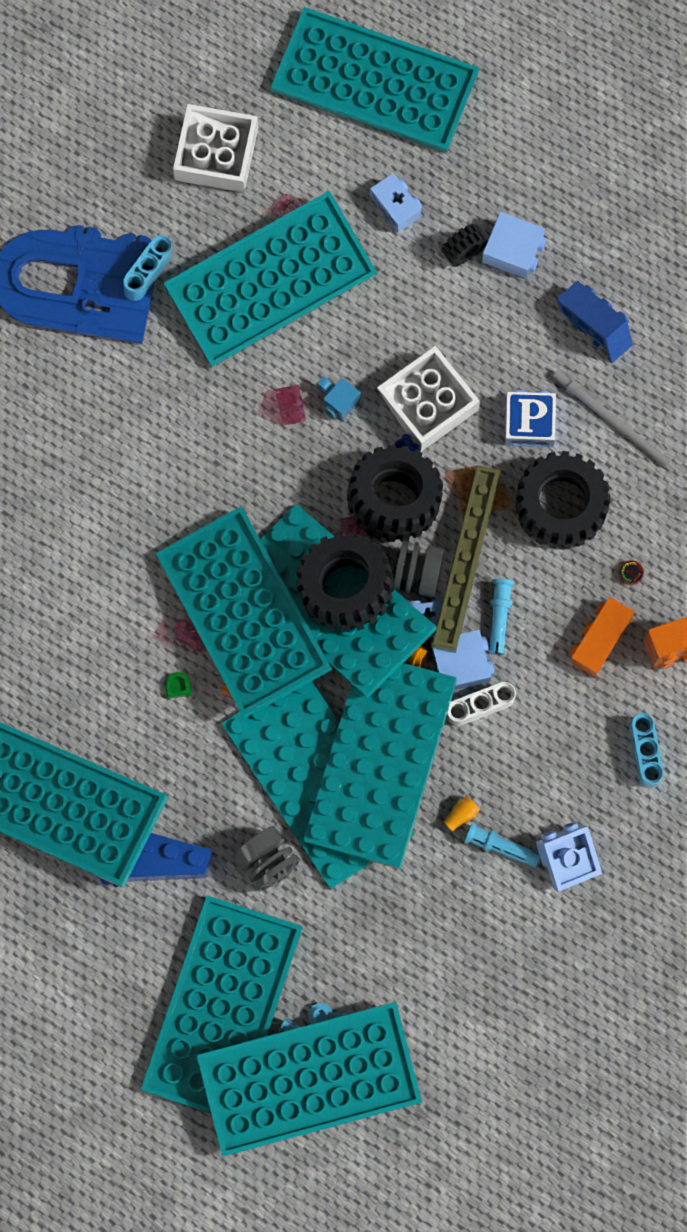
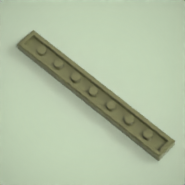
M476 465L436 625L437 630L432 641V648L454 653L457 651L500 477V470Z

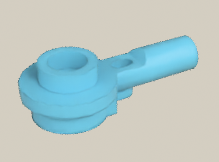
M317 1003L309 1010L308 1019L313 1024L347 1014L333 1012L327 1004Z

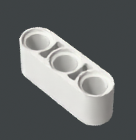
M501 682L456 699L450 703L447 720L454 726H461L506 709L514 702L515 688L508 682ZM503 690L507 691L511 698L505 701L501 700L497 693ZM482 699L486 701L488 706L485 709H478L474 702ZM455 708H460L464 711L465 715L462 718H455L452 716L451 711Z

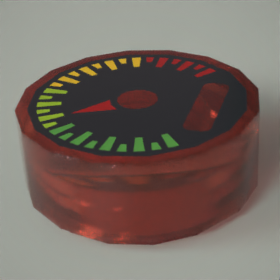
M634 560L626 561L619 570L621 581L630 586L640 583L644 576L642 565Z

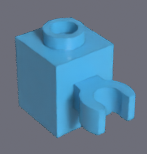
M324 376L317 382V389L327 395L323 399L324 407H326L324 410L333 419L338 417L343 420L361 400V392L343 378L335 386Z

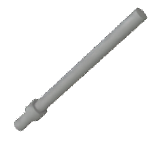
M559 370L553 374L552 378L564 386L568 394L580 399L662 467L665 468L671 461L581 389L582 385L577 381L570 380Z

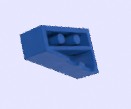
M577 280L557 298L559 310L580 332L584 330L595 339L592 344L596 348L601 345L608 352V360L611 363L616 361L633 345L628 326L629 320L626 315L621 311L616 312L605 298L600 299L596 296L590 286H584Z
M151 833L127 882L206 878L213 856L212 850Z

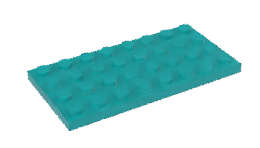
M304 7L271 85V92L447 153L480 72V67Z
M329 190L169 279L163 285L212 368L376 276L377 271Z
M296 504L260 540L329 665L368 699L437 630L436 625L395 589L392 592L393 599L391 604H385L387 608L383 616L378 614L376 616L377 622L372 625L369 622L364 624L365 629L357 631V628L354 627L350 628V632H342L341 628H337V631H332L328 629L327 624L321 626L316 623L315 618H311L307 613L300 598L296 584L298 579L296 574L297 568L302 566L300 560L303 554L309 555L308 548L312 544L319 545L321 538L327 536L330 539L334 536ZM355 566L338 568L326 578L323 584V591L333 598L344 599L352 597L365 587L368 581V574L363 569Z
M242 506L155 553L244 719L332 670Z
M403 663L368 699L351 685L304 836V843L401 870L456 687L457 677Z
M311 681L245 719L238 712L221 723V725L331 890L373 862L303 842L340 723Z
M0 722V833L124 888L163 810L168 796Z
M208 895L206 896L141 1091L211 1114L196 1055L268 1036L303 926Z
M396 1002L196 1055L222 1157L422 1103Z

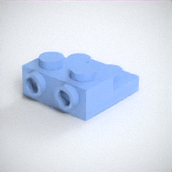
M577 822L568 823L563 826L564 831L557 834L556 831L546 832L541 835L542 840L536 842L542 865L548 868L555 891L564 890L602 874L588 826L578 825Z

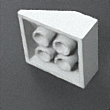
M187 104L173 167L175 181L245 193L258 132V117Z
M436 346L377 387L394 416L420 452L479 410V399Z

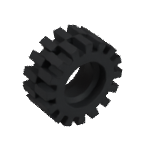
M471 224L465 226L464 229H459L458 233L455 232L453 237L448 238L441 250L451 265L458 267L461 263L464 264L467 260H470L474 255L476 256L478 251H481L484 248L483 246L486 245L487 239L476 225Z

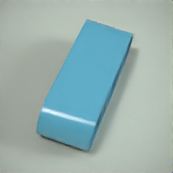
M159 235L153 238L124 278V294L127 299L131 301L142 299L172 258V242L167 236ZM162 247L167 249V251L158 252L156 249ZM152 266L153 269L150 271H146L143 269V267ZM131 284H138L140 287L132 289L129 286Z
M640 713L632 720L630 734L639 781L643 786L653 788L660 783L663 777L662 761L653 718L646 713ZM637 722H644L647 724L648 730L641 732L636 728L635 724ZM649 746L653 754L651 756L643 755L640 747ZM653 770L657 774V779L654 781L648 780L645 777V771Z

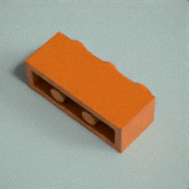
M609 597L606 603L600 602L594 613L598 615L593 623L590 621L587 623L581 633L585 637L581 643L576 641L569 652V655L572 656L570 663L596 678L635 614V611L612 597Z

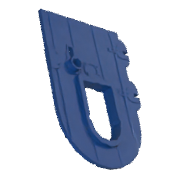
M77 225L70 227L67 232L41 229L26 232L14 238L1 250L0 307L10 317L20 323L34 327L143 344L155 282L142 299L131 301L124 294V278L152 241L150 238L140 235L139 242L134 241L136 234L131 233L122 235L119 240L101 238L100 231L94 227H88L86 234L83 233L84 226ZM161 247L157 248L156 251L161 252ZM40 261L77 267V283L75 288H73L72 296L36 291L24 287L19 281L21 268L29 262ZM144 266L143 269L146 271H150L153 269V267ZM131 284L129 287L137 289L140 286L138 284ZM90 305L94 307L92 309H86V307ZM95 308L109 309L110 312L96 311Z

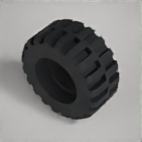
M388 445L387 449H383V447L375 448L373 454L367 452L363 455L362 460L357 461L351 473L347 501L349 513L353 514L352 519L357 525L362 524L361 530L367 534L369 532L373 533V537L379 540L383 537L387 538V542H395V539H400L403 542V539L409 540L410 536L413 538L421 536L423 531H427L432 526V522L436 520L443 496V481L439 478L440 472L438 468H432L433 462L428 457L424 459L422 457L423 453L417 450L415 452L410 451L409 447L406 446L396 448V445ZM395 481L408 486L414 492L417 499L408 505L394 506L379 499L374 493L373 488L382 482Z
M562 451L559 456H556L555 452L547 454V458L543 459L540 456L534 461L533 466L529 465L525 469L524 475L521 476L518 483L515 510L519 515L518 521L520 525L526 527L525 532L529 537L532 535L536 537L537 543L542 545L543 542L549 543V548L556 549L557 545H563V549H570L573 544L579 547L585 543L586 539L591 540L595 537L596 532L602 528L609 510L611 495L608 492L610 487L608 481L603 479L605 474L601 469L596 470L594 468L595 463L589 459L585 462L582 460L583 455L576 453L575 457L569 456V451ZM555 481L570 482L583 492L586 501L585 508L580 515L574 518H555L549 515L540 504L539 498L542 489Z
M341 532L334 533L333 538L328 539L325 536L320 539L321 543L319 545L312 544L308 548L309 555L303 554L300 560L302 566H298L296 573L298 577L296 580L297 589L303 606H305L309 616L315 618L316 623L321 626L327 624L328 629L332 631H337V628H341L342 632H350V628L354 627L359 631L365 629L364 624L369 622L372 625L377 622L376 616L378 614L383 616L387 611L385 604H391L393 599L392 592L394 591L392 570L385 552L381 551L380 546L376 542L370 543V539L364 535L357 538L356 533L348 532L347 536H342ZM355 566L363 569L368 574V581L365 587L352 597L344 599L333 598L323 591V584L326 578L338 568Z

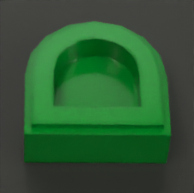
M175 672L168 676L165 685L167 699L192 696L191 684L186 674Z

